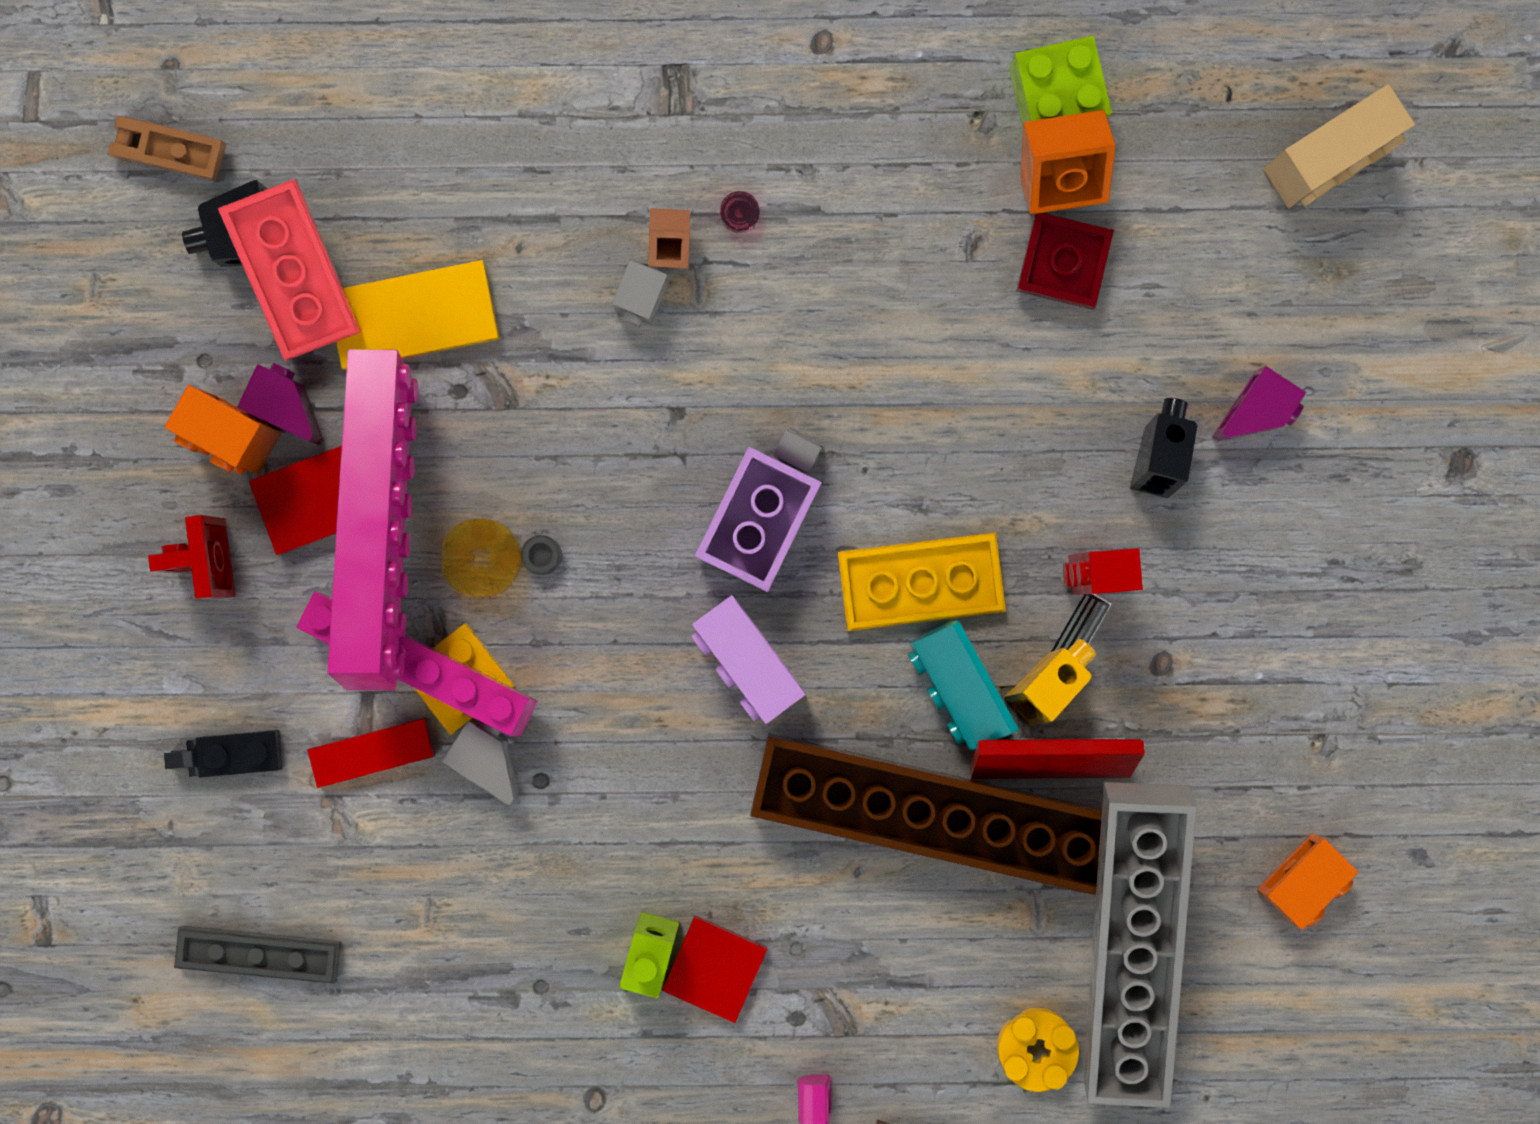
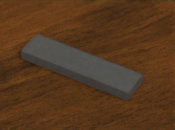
M181 926L178 928L174 968L334 984L338 976L341 941Z

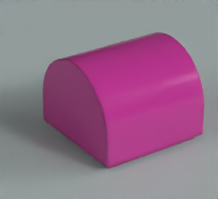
M807 1075L798 1078V1122L801 1124H829L832 1115V1084L830 1075Z

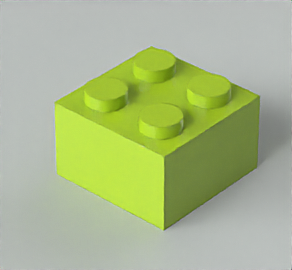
M1094 35L1014 54L1009 70L1022 126L1027 121L1105 110L1107 119L1111 116L1112 110Z

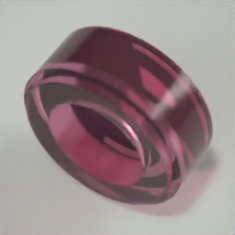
M736 191L727 195L720 206V217L723 225L734 233H746L752 230L760 217L757 200L751 194L744 191Z

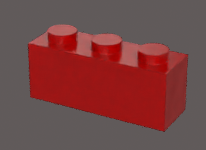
M1140 548L1068 555L1069 563L1063 564L1065 587H1071V595L1143 590Z

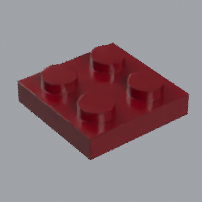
M1046 213L1034 214L1016 292L1094 310L1114 230Z

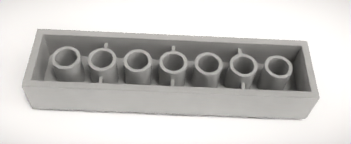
M1104 782L1083 1069L1088 1104L1171 1107L1197 805L1189 785Z

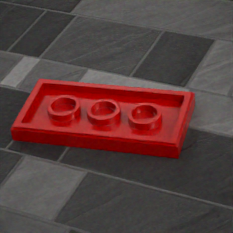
M980 740L977 743L970 764L971 779L1130 778L1145 755L1144 740Z

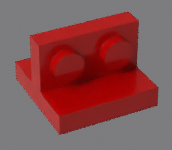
M206 515L185 517L188 545L187 543L161 546V554L148 555L150 572L181 573L192 571L195 599L236 597L226 518Z

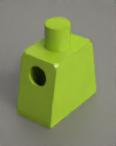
M641 911L620 981V989L659 999L679 921ZM647 931H655L664 936L653 935Z

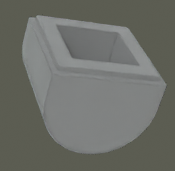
M790 427L785 430L773 456L810 473L823 446L822 443Z

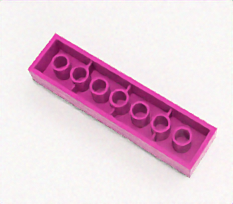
M348 350L327 674L346 690H396L397 678H402L404 674V657L398 651L399 638H404L406 634L405 613H401V597H407L408 575L403 573V558L409 557L411 544L409 533H405L406 518H411L413 509L412 496L407 494L408 479L414 478L415 471L414 457L409 455L410 441L416 440V419L411 417L412 403L418 402L419 389L417 379H412L409 364L404 363L398 350Z

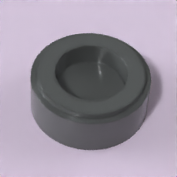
M537 535L528 539L523 545L521 560L529 572L536 575H548L554 572L561 564L562 550L558 542L553 538Z

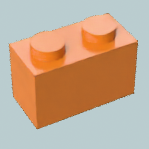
M1311 833L1258 887L1257 891L1291 924L1303 930L1306 926L1311 927L1324 916V908L1334 897L1340 898L1353 886L1352 879L1359 872L1325 838Z

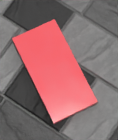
M297 179L287 181L218 208L284 361L361 332Z

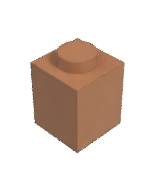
M650 208L648 267L689 268L690 210Z

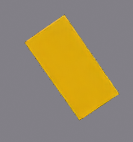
M483 260L343 288L361 329L360 333L336 341L341 368L344 371H347L348 350H398L402 359L500 340L486 266Z
M996 532L837 552L847 631L1006 612Z

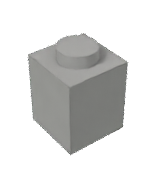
M629 260L612 302L614 310L620 312L618 318L637 327H640L642 322L652 325L669 284L668 275Z

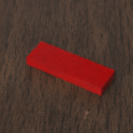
M426 718L307 749L317 788L436 756Z

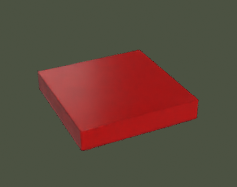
M694 915L662 991L736 1023L767 952V946Z

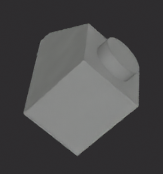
M475 718L467 721L441 762L510 806L518 798L519 791L508 740L500 735L501 731Z

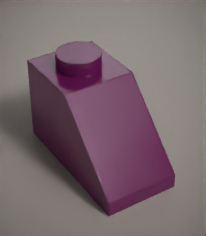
M276 363L272 364L270 370L257 364L237 408L304 440L320 445L323 439L304 385L293 381L295 372Z
M1264 366L1254 372L1212 437L1222 441L1275 430L1286 424L1291 426L1304 408L1300 402L1307 392L1269 367Z

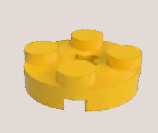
M1034 1007L1021 1011V1014L1016 1015L1012 1020L1009 1019L1003 1025L997 1039V1055L1006 1076L1017 1086L1029 1091L1043 1092L1062 1088L1073 1074L1079 1058V1045L1073 1029L1059 1014L1049 1009ZM1037 1039L1044 1040L1043 1045L1048 1049L1047 1054L1041 1055L1040 1059H1033L1032 1053L1027 1051L1028 1045L1034 1046L1037 1043Z

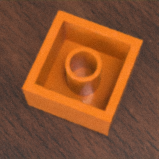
M1105 110L1023 123L1020 181L1030 214L1109 203L1116 144Z
M189 384L164 428L176 434L173 439L175 443L193 452L198 451L207 456L210 453L212 454L209 459L211 463L228 472L234 471L241 475L246 470L255 473L261 471L282 433L253 415L238 409L235 405L219 396Z

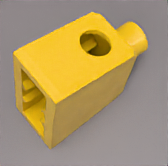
M1078 639L1068 650L1061 648L1048 653L1004 699L1031 726L1052 722L1092 678L1091 673L1085 667L1096 656V652L1084 640Z

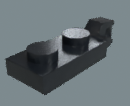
M279 730L202 736L194 740H187V750L164 753L165 769L188 767L189 777L199 776V778L278 771L282 769Z

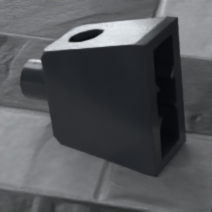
M253 180L201 203L198 206V212L202 226L182 231V239L187 252L191 255L208 250L211 260L221 267L243 266L218 208L268 188L258 180Z
M1165 398L1161 413H1157L1146 425L1130 489L1169 498L1188 482L1198 425L1195 421L1185 419L1188 407L1186 401L1178 398Z

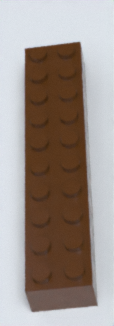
M768 733L751 807V817L1096 895L1102 809Z

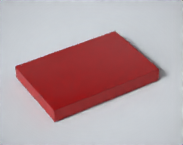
M342 445L249 480L277 556L336 535Z

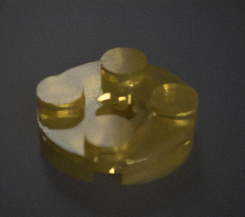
M485 518L470 519L456 525L448 533L442 546L441 566L444 577L455 590L468 596L485 598L501 594L515 582L523 564L520 543L515 534L504 524ZM478 548L484 551L488 548L491 555L488 559L491 564L487 568L483 565L477 568L473 566L472 562L475 560V555L472 552L474 549Z

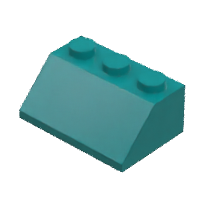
M949 620L909 643L913 651L907 655L918 675L924 672L927 674L933 685L927 691L936 708L940 710L945 707L952 722L946 724L957 745L965 743L968 749L973 750L976 749L977 743L980 740H998L1019 730L958 620Z

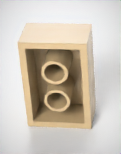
M1387 84L1286 148L1263 170L1288 209L1300 201L1306 207L1335 186L1341 185L1368 165L1374 164L1407 140L1403 134L1415 126V123L1391 86Z

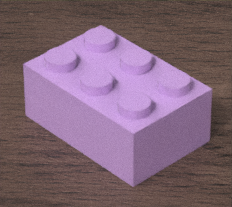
M748 447L695 557L768 592L822 482Z
M734 595L729 596L692 624L696 632L691 637L705 655L712 651L721 663L715 669L726 685L731 688L736 684L744 694V697L740 699V703L753 721L761 717L764 723L767 724L806 695L800 684Z

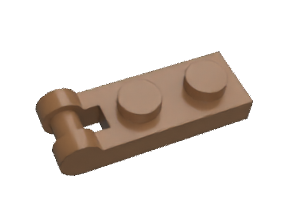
M117 116L114 128L118 131L115 143L111 142L109 145L108 156L126 162H135L217 182L226 148V143L222 140L125 116ZM134 135H141L138 148L131 147Z

